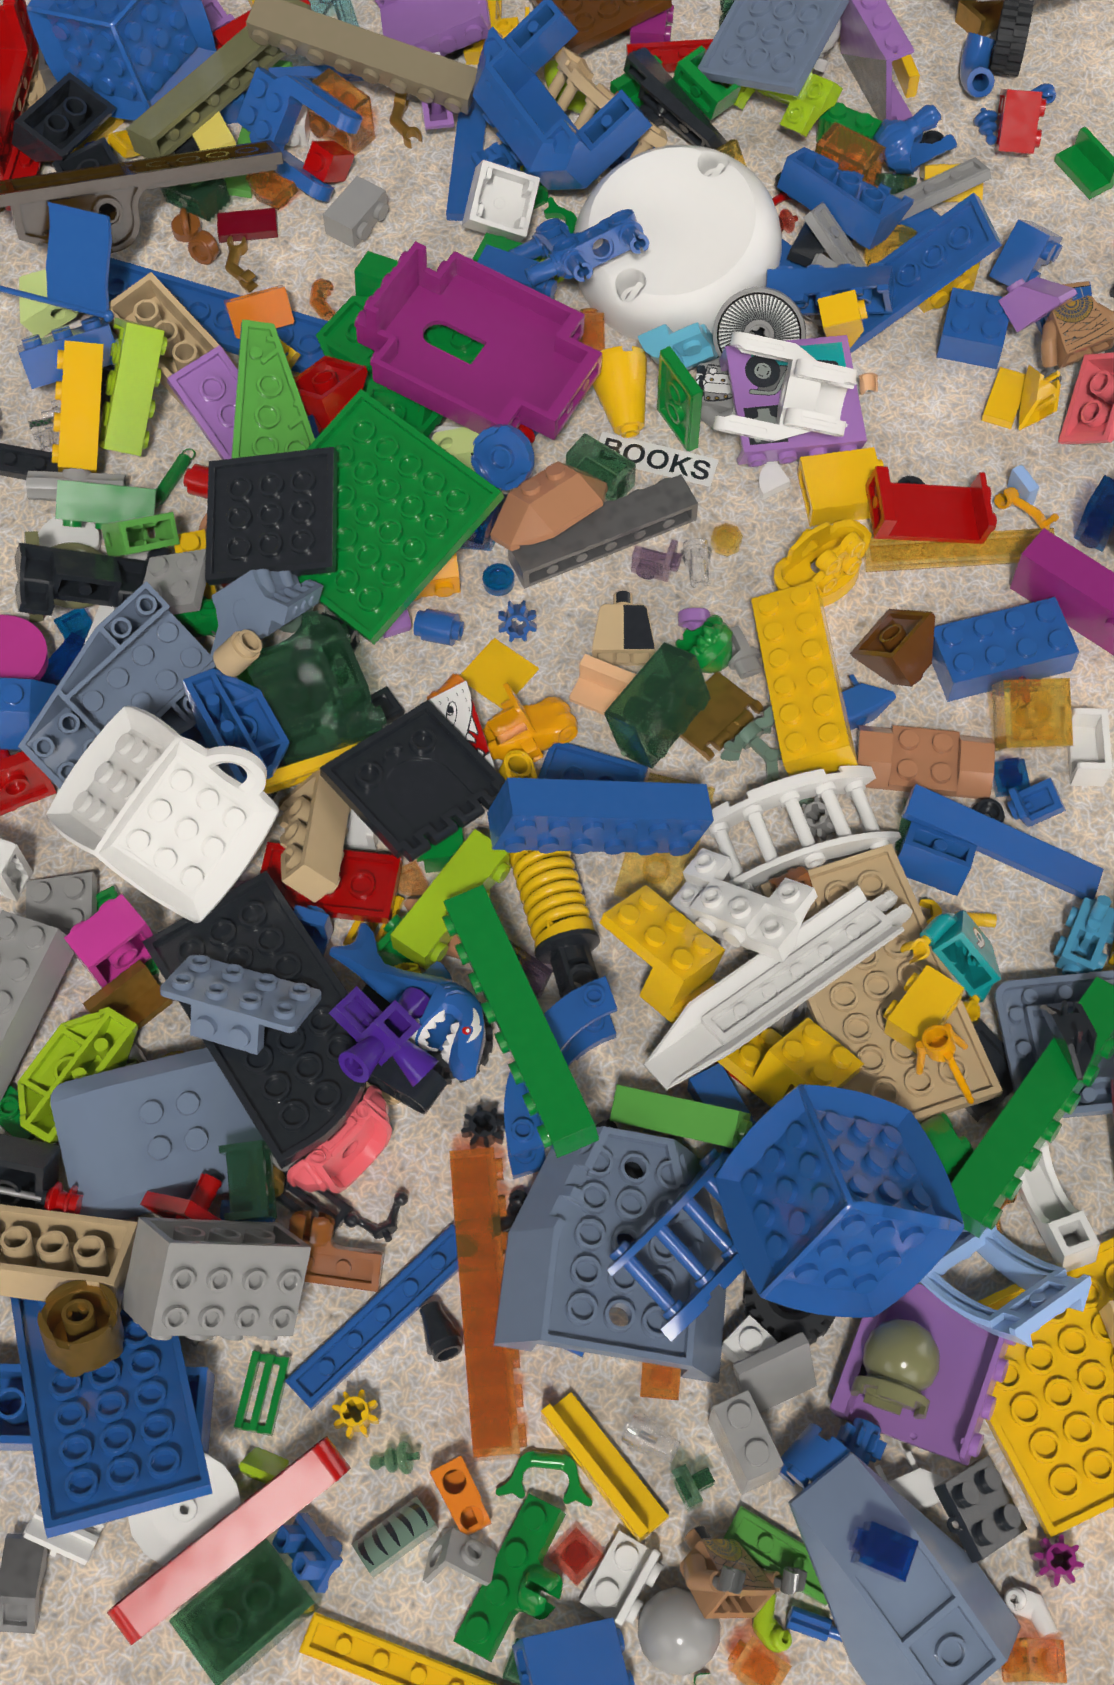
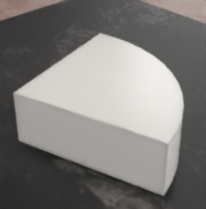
M777 461L766 463L760 472L758 483L760 497L764 500L790 487V480Z

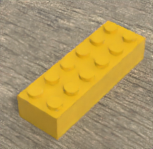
M815 580L751 598L782 762L788 776L818 769H824L825 773L829 774L839 771L838 768L840 766L858 765L824 604Z

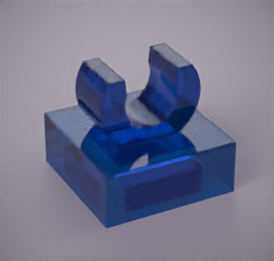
M1019 757L1007 758L994 763L993 788L995 797L1010 796L1008 789L1013 787L1020 792L1031 786L1024 759H1019Z

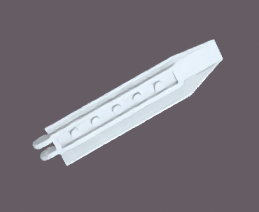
M858 885L801 924L796 946L784 962L759 953L690 1001L645 1062V1068L665 1090H668L728 1056L904 932V928L900 926L911 917L913 910L905 903L885 915L884 913L894 907L897 902L898 896L893 891L884 892L883 895L881 894L873 901H868Z

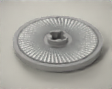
M751 287L737 292L722 305L714 322L713 342L718 356L721 357L725 346H730L733 332L755 335L751 330L757 331L759 327L765 329L764 335L768 338L782 341L806 339V326L800 309L786 294L769 287Z

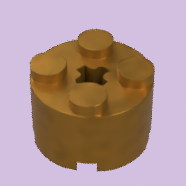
M75 1280L62 1284L48 1294L45 1298L46 1304L41 1312L39 1310L37 1321L47 1357L54 1366L63 1370L65 1375L69 1377H78L83 1373L97 1370L108 1364L111 1360L118 1358L123 1352L124 1329L117 1300L112 1290L99 1283V1287L87 1285V1280Z

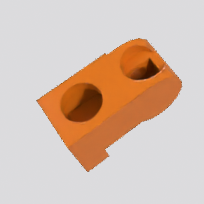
M462 1456L430 1471V1475L460 1532L470 1536L492 1524L481 1501L480 1493Z

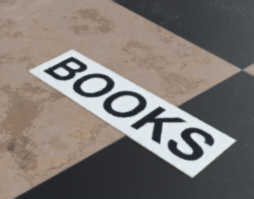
M602 432L593 457L596 460L670 478L682 474L685 481L708 487L711 486L719 459L632 438H623L607 432Z

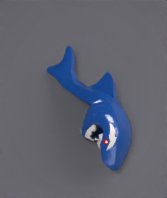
M365 923L359 925L357 937L353 943L331 947L329 951L331 957L356 973L368 986L389 1003H392L394 1000L398 1002L405 989L410 987L424 992L430 1000L422 1018L415 1019L421 1027L410 1037L411 1042L424 1051H442V1059L449 1064L454 1078L458 1080L475 1078L486 1040L482 1007L469 990L453 981L450 973L441 962L436 961L424 973L402 970L385 964L378 954L374 933Z

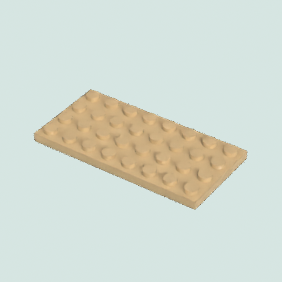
M892 844L807 870L818 897L807 911L802 923L857 885L861 888L868 901H873L881 894L883 895L884 892L890 890L898 896L894 907L884 913L885 915L905 903L913 910L911 917L900 926L904 928V932L806 1000L814 1023L864 1063L860 1072L842 1088L869 1094L910 1110L919 1123L941 1112L948 1114L1001 1096L1003 1090L962 999L946 1023L951 1024L953 1031L968 1044L966 1050L956 1045V1051L953 1056L974 1098L973 1104L967 1102L946 1062L934 1061L926 1054L923 1073L918 1075L916 1074L917 1054L884 1033L887 1021L883 1018L884 1013L894 999L900 1002L906 994L903 988L914 972L920 974L925 966L929 965L953 980L948 968L932 951V946H929L930 954L926 959L914 963H909L913 958L912 949L903 953L900 951L902 944L920 938L921 931L928 924ZM770 883L761 885L760 892L763 896L770 897L773 894Z

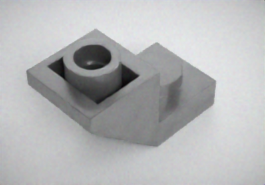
M7 1533L0 1566V1632L35 1634L38 1627L39 1588L47 1569V1548L24 1538L25 1534Z

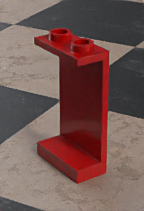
M876 466L865 485L874 539L984 544L991 532L996 528L997 517L992 511L991 487L987 485L985 472H979L970 487L891 483L888 467Z

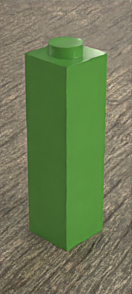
M617 1085L610 1115V1121L735 1148L753 1126L750 1121L751 1113Z

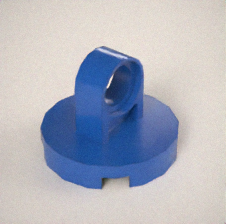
M497 424L483 430L474 439V455L471 456L474 471L497 488H502L501 490L507 491L520 486L530 477L534 467V450L530 440L521 430L511 425Z

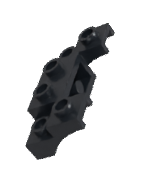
M19 543L14 557L18 577L15 587L18 612L52 616L55 607L54 599L114 607L115 610L143 585L149 561Z

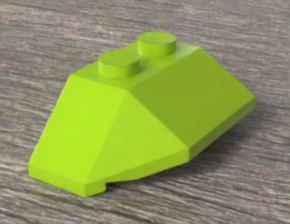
M109 1007L100 1009L99 1012L83 1015L61 1023L17 1082L20 1126L46 1143H57L59 1140L50 1102L53 1090L59 1084L125 1067L138 1025Z

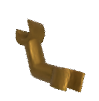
M395 92L394 107L389 122L403 136L404 145L412 149L409 138L415 137L422 142L421 131L417 127H409L402 120L404 110L407 111L410 100H406L408 93L400 94Z
M229 236L227 239L229 254L225 270L238 280L243 289L250 293L258 287V284L252 280L256 275L251 270L247 269L245 271L238 266L240 256L248 251L246 238L243 237L239 245H234L232 236Z

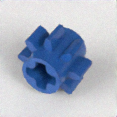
M524 600L521 604L515 605L508 601L507 611L498 612V619L504 621L499 625V633L506 631L509 635V642H512L514 638H522L524 642L527 641V633L529 631L536 632L537 624L531 621L536 618V610L528 611L526 601ZM517 618L519 622L523 621V623L518 625V623L516 621H512V619Z
M854 1418L852 1424L846 1422V1425H841L836 1437L837 1440L867 1466L870 1461L873 1463L876 1460L881 1461L887 1445L886 1442L879 1440L882 1431L880 1427L862 1418Z

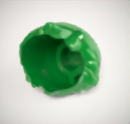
M712 615L705 620L702 626L694 631L688 629L684 631L683 640L678 639L675 642L676 650L673 651V658L691 672L717 673L728 666L732 657L733 631L723 622L720 616Z

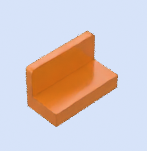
M283 285L224 300L226 311L229 314L237 339H240L242 319L272 323L276 328L294 323L286 289Z

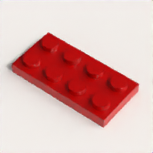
M267 842L260 874L264 871L268 872L293 911L296 905L305 908L312 905L326 911L330 918L387 924L392 919L403 864L402 857L397 859L394 855L343 850L344 857L340 865V883L333 893L326 894L314 903L282 882L281 854L286 848L281 846L280 843Z

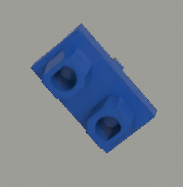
M298 1513L292 1525L280 1526L273 1539L272 1545L279 1554H288L293 1560L291 1563L292 1572L298 1581L307 1580L316 1593H325L328 1589L330 1576L343 1561L340 1556L342 1544L335 1536H325L308 1513Z

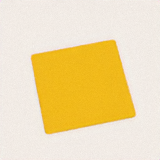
M493 638L459 676L467 681L468 686L502 708L501 703L510 699L503 684L508 682L515 695H517L539 668L496 638Z

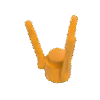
M949 1023L943 1026L933 1025L927 1028L922 1035V1041H918L915 1044L918 1051L916 1074L921 1075L923 1073L926 1054L934 1061L946 1062L967 1102L973 1104L974 1098L953 1056L956 1051V1045L966 1050L968 1044L953 1031Z

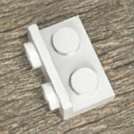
M619 1530L580 1600V1604L604 1619L613 1617L615 1626L620 1629L625 1621L633 1624L644 1604L643 1601L638 1599V1596L645 1584L651 1588L653 1587L663 1568V1565L657 1562L661 1553L656 1549H649Z

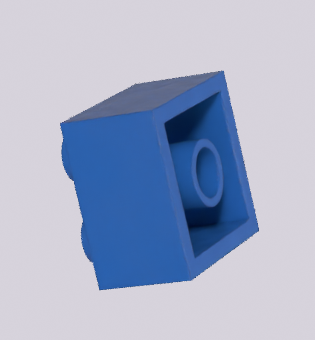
M953 287L937 358L997 369L1009 318L998 301L1003 297Z

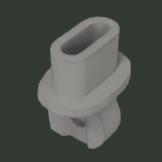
M739 626L731 627L730 629L733 631L732 659L729 661L728 666L731 670H736L741 679L761 673L763 667L758 660L761 656L760 651L755 647L749 646Z

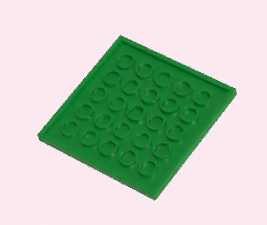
M360 389L306 449L334 447L338 453L336 572L297 576L300 584L309 579L322 584L323 588L319 603L375 645L505 497L502 491Z

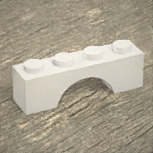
M1045 1142L1040 1149L1042 1156L1032 1172L1026 1169L1020 1178L1023 1183L1019 1193L1056 1266L1065 1268L1066 1272L1096 1262L1100 1242L1083 1210H1077L1066 1197L1052 1165L1049 1145Z

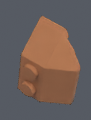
M557 461L508 493L490 533L491 539L506 549L514 551L520 549V545H532L554 538L603 506L608 490L607 483L586 471Z

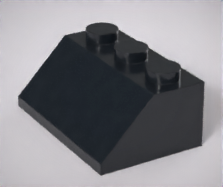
M69 72L14 121L11 144L35 162L62 161L115 113L116 107Z

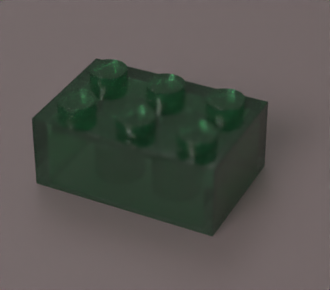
M664 642L604 712L620 753L623 756L653 769L659 760L666 756L669 748L679 736L686 732L689 724L698 713L705 709L711 696L696 655Z
M265 1538L168 1621L215 1685H231L317 1611L320 1606L303 1583L298 1581L281 1554Z

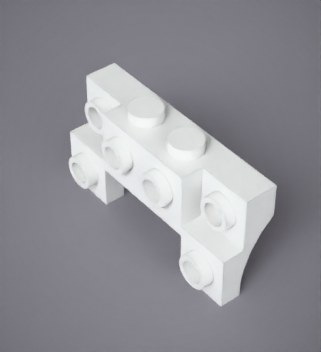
M702 848L682 872L686 882L669 904L708 936L714 935L726 940L734 947L742 946L784 962L795 948L805 915L818 897L814 887L785 877L770 897L760 895L723 881L733 867L730 858Z

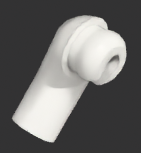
M1017 1586L1006 1591L1004 1601L1009 1610L1031 1620L1040 1640L1058 1633L1041 1595Z

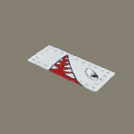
M467 681L429 699L428 701L495 769Z

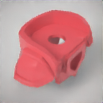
M373 1085L367 1089L363 1100L334 1135L312 1150L305 1159L299 1161L288 1170L287 1181L292 1187L298 1186L308 1192L319 1190L324 1192L329 1189L332 1193H341L382 1153L391 1138L392 1127L388 1116L389 1106L382 1096V1091L377 1086Z

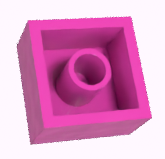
M122 894L115 899H110L103 903L97 913L88 920L74 925L70 933L64 937L79 961L101 988L139 959L143 964L151 959L142 941L153 936V933L147 923Z

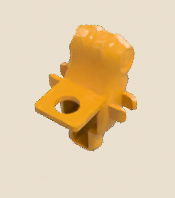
M507 682L503 686L510 699L501 703L503 710L489 719L485 728L482 729L492 760H504L508 752L521 750L526 752L534 763L543 758L542 751L548 750L553 744H564L572 741L578 733V722L576 717L571 714L570 706L560 697H547L536 704L522 705Z

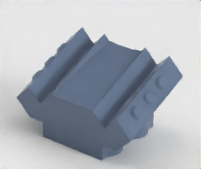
M250 570L211 596L216 608L218 629L210 656L213 657L214 651L234 632L250 630L261 640L318 604L323 585L310 579L300 584L297 576L293 575L291 571Z

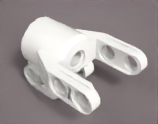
M744 332L732 333L730 346L738 348L742 353L788 362V367L780 393L775 424L736 415L726 417L715 416L714 430L768 442L782 440L810 431L837 437L844 436V431L848 424H846V421H841L840 416L847 389H853L857 384V370L819 362L796 343Z

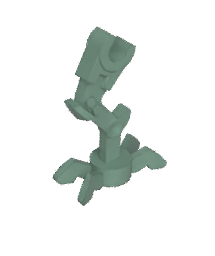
M769 706L763 712L764 717L757 718L744 727L735 736L734 742L727 741L724 744L725 750L720 756L722 760L737 761L739 760L742 748L746 750L751 747L766 763L767 777L763 781L764 785L782 779L779 776L777 762L782 760L781 751L771 749L760 738L762 734L771 733V727L774 725L772 706ZM802 799L799 801V804L802 807L803 804L808 805L814 802V799Z

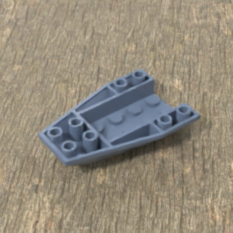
M147 581L94 629L18 745L59 789L89 745L124 706L138 707L155 715L173 728L179 735L196 724L182 680L212 668L217 669L213 657L168 610L170 607L168 603Z
M852 1452L846 1454L788 1502L849 1661L866 1685H981L1008 1661L1021 1625L977 1562L972 1563L968 1554L855 1454Z

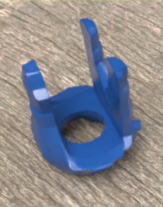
M934 105L923 106L914 116L905 121L884 119L873 140H876L877 149L881 152L883 161L894 175H914V171H917L921 165L957 147V142L952 134L946 135L941 141L933 144L920 143L923 132L936 128L938 121L942 120L941 114Z

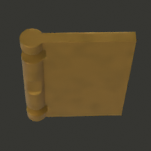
M717 672L664 720V724L710 761L715 754L707 746L711 744L716 750L721 751L727 741H731L754 719L753 714L747 708L750 707L755 713L760 714L764 707L758 700H754L720 672Z

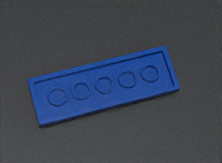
M974 192L878 262L892 266L893 313L867 314L868 318L862 319L864 332L850 348V353L1002 246L980 198Z

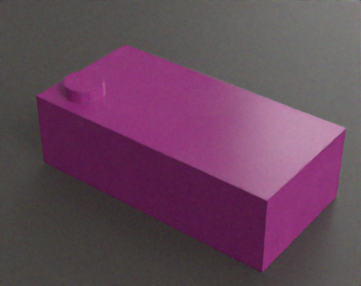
M1043 528L1021 554L1010 589L1030 602L1056 597L1068 626L1114 656V572Z

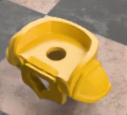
M852 519L841 520L833 523V525L825 522L814 529H805L796 543L789 548L787 557L782 558L776 564L773 574L774 584L778 590H783L815 580L824 607L836 602L855 585L859 577L861 560L868 550L872 533L863 524ZM813 562H815L816 567L820 569L818 573H815L811 569V564Z

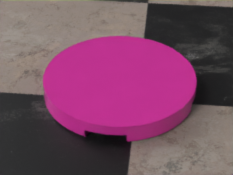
M0 615V678L40 681L46 672L49 662L48 648L43 634L34 624L23 618L12 615Z

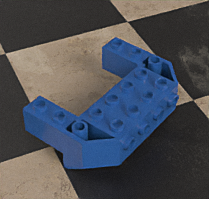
M543 0L505 38L494 27L488 30L479 58L472 96L484 111L482 114L484 119L493 128H497L498 132L496 135L507 147H511L512 151L510 154L521 166H525L526 170L524 172L526 174L539 177L540 183L548 190L586 189L653 125L621 89L579 130L535 74L579 32L553 0Z

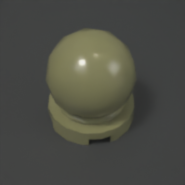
M897 1318L882 1322L871 1331L864 1344L863 1365L867 1375L855 1376L851 1395L865 1394L864 1403L896 1415H900L902 1408L915 1411L913 1415L915 1419H926L930 1400L923 1396L922 1392L932 1386L939 1372L940 1364L939 1348L931 1333L911 1320Z

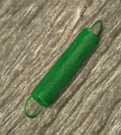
M187 448L178 455L156 488V503L159 505H163L191 463L190 460L195 456L193 449ZM185 450H192L194 455L190 458L183 452Z

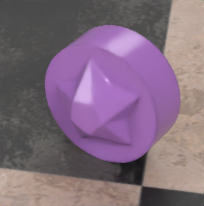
M705 608L683 609L678 613V626L694 631L702 626L705 620L710 617V611Z

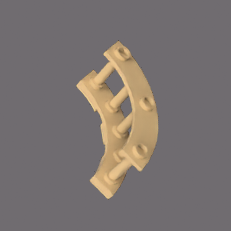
M563 46L554 55L558 63V72L551 82L548 91L556 99L564 83H567L566 88L557 101L564 112L577 91H581L587 96L585 99L586 105L574 123L579 130L592 118L596 110H600L615 95L601 83H598L596 86L592 81L594 74L589 69L585 59ZM650 122L653 126L638 139L639 143L630 158L641 152L653 149V147L665 146L668 142L666 131ZM604 171L595 180L600 182L608 172Z

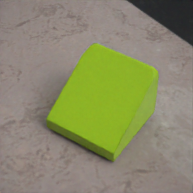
M256 1447L240 1462L239 1468L245 1476L266 1484L289 1466V1460Z

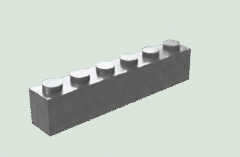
M682 474L673 478H664L655 485L645 489H636L627 496L614 501L604 502L602 507L554 538L532 545H520V549L514 551L508 550V560L522 587L525 589L696 521L698 502Z

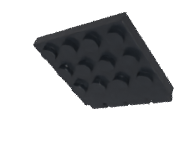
M428 700L320 767V776L397 859L404 856L409 862H413L431 850L428 840L434 846H437L458 832L456 823L461 828H464L485 813L483 806L489 810L506 781Z

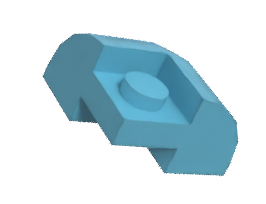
M698 322L676 332H672L667 324H664L638 336L644 351L658 365L660 350L668 346L673 349L687 370L718 357L712 333L705 324L700 325Z

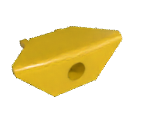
M1028 365L1019 411V430L1029 427L1057 411L1061 384L1058 379L1052 383L1050 382L1060 376V371L1057 370L1044 378L1042 373L1033 366Z

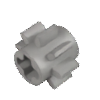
M815 796L814 802L802 805L804 809L803 814L812 836L817 833L819 838L826 841L827 835L833 832L836 833L827 809L820 798Z

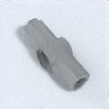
M75 468L63 469L62 472L28 471L26 477L27 498L29 500H56L57 480L59 479L126 486L125 474L91 473L89 470Z

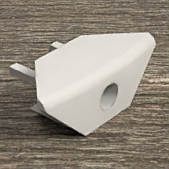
M911 1451L906 1452L905 1456L912 1472L892 1481H887L880 1464L874 1467L877 1475L920 1512L940 1502L934 1487L945 1481L946 1478L918 1468Z

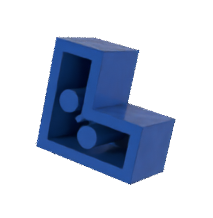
M1018 219L989 276L1007 286L1023 278L1025 283L1035 277L1040 278L1041 273L1038 271L1041 265H1048L1050 261L1054 262L1058 258L1063 247L1060 244L1063 237L1032 221Z

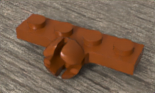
M312 1210L297 1211L289 1219L288 1230L311 1247L304 1282L378 1292L381 1283L384 1251L336 1244L333 1240L334 1219L329 1214L319 1212V1216L314 1217L313 1221Z

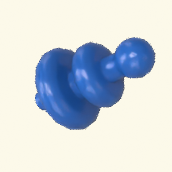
M981 108V113L974 118V124L980 127L979 132L981 135L987 136V144L993 145L997 141V137L993 133L998 127L995 123L998 114L993 110Z

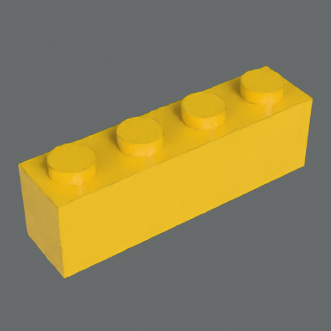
M65 340L64 350H58L57 369H63L62 381H56L55 400L61 401V413L54 412L53 431L60 433L59 444L52 445V463H58V472H62L63 469L75 468L97 473L104 344Z

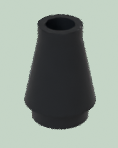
M434 1301L422 1306L419 1312L422 1317L427 1354L432 1355L436 1362H443L454 1358L462 1351V1336L442 1309L440 1302Z

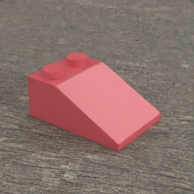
M1114 352L1084 355L1058 440L1060 444L1112 443L1114 440Z

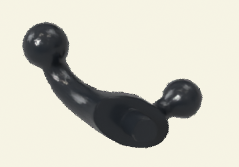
M402 1191L395 1194L394 1203L386 1224L377 1226L359 1218L354 1213L347 1214L344 1218V1223L349 1228L358 1225L368 1231L375 1239L384 1238L385 1242L392 1241L391 1234L398 1229L397 1218L400 1206L407 1204L408 1196Z

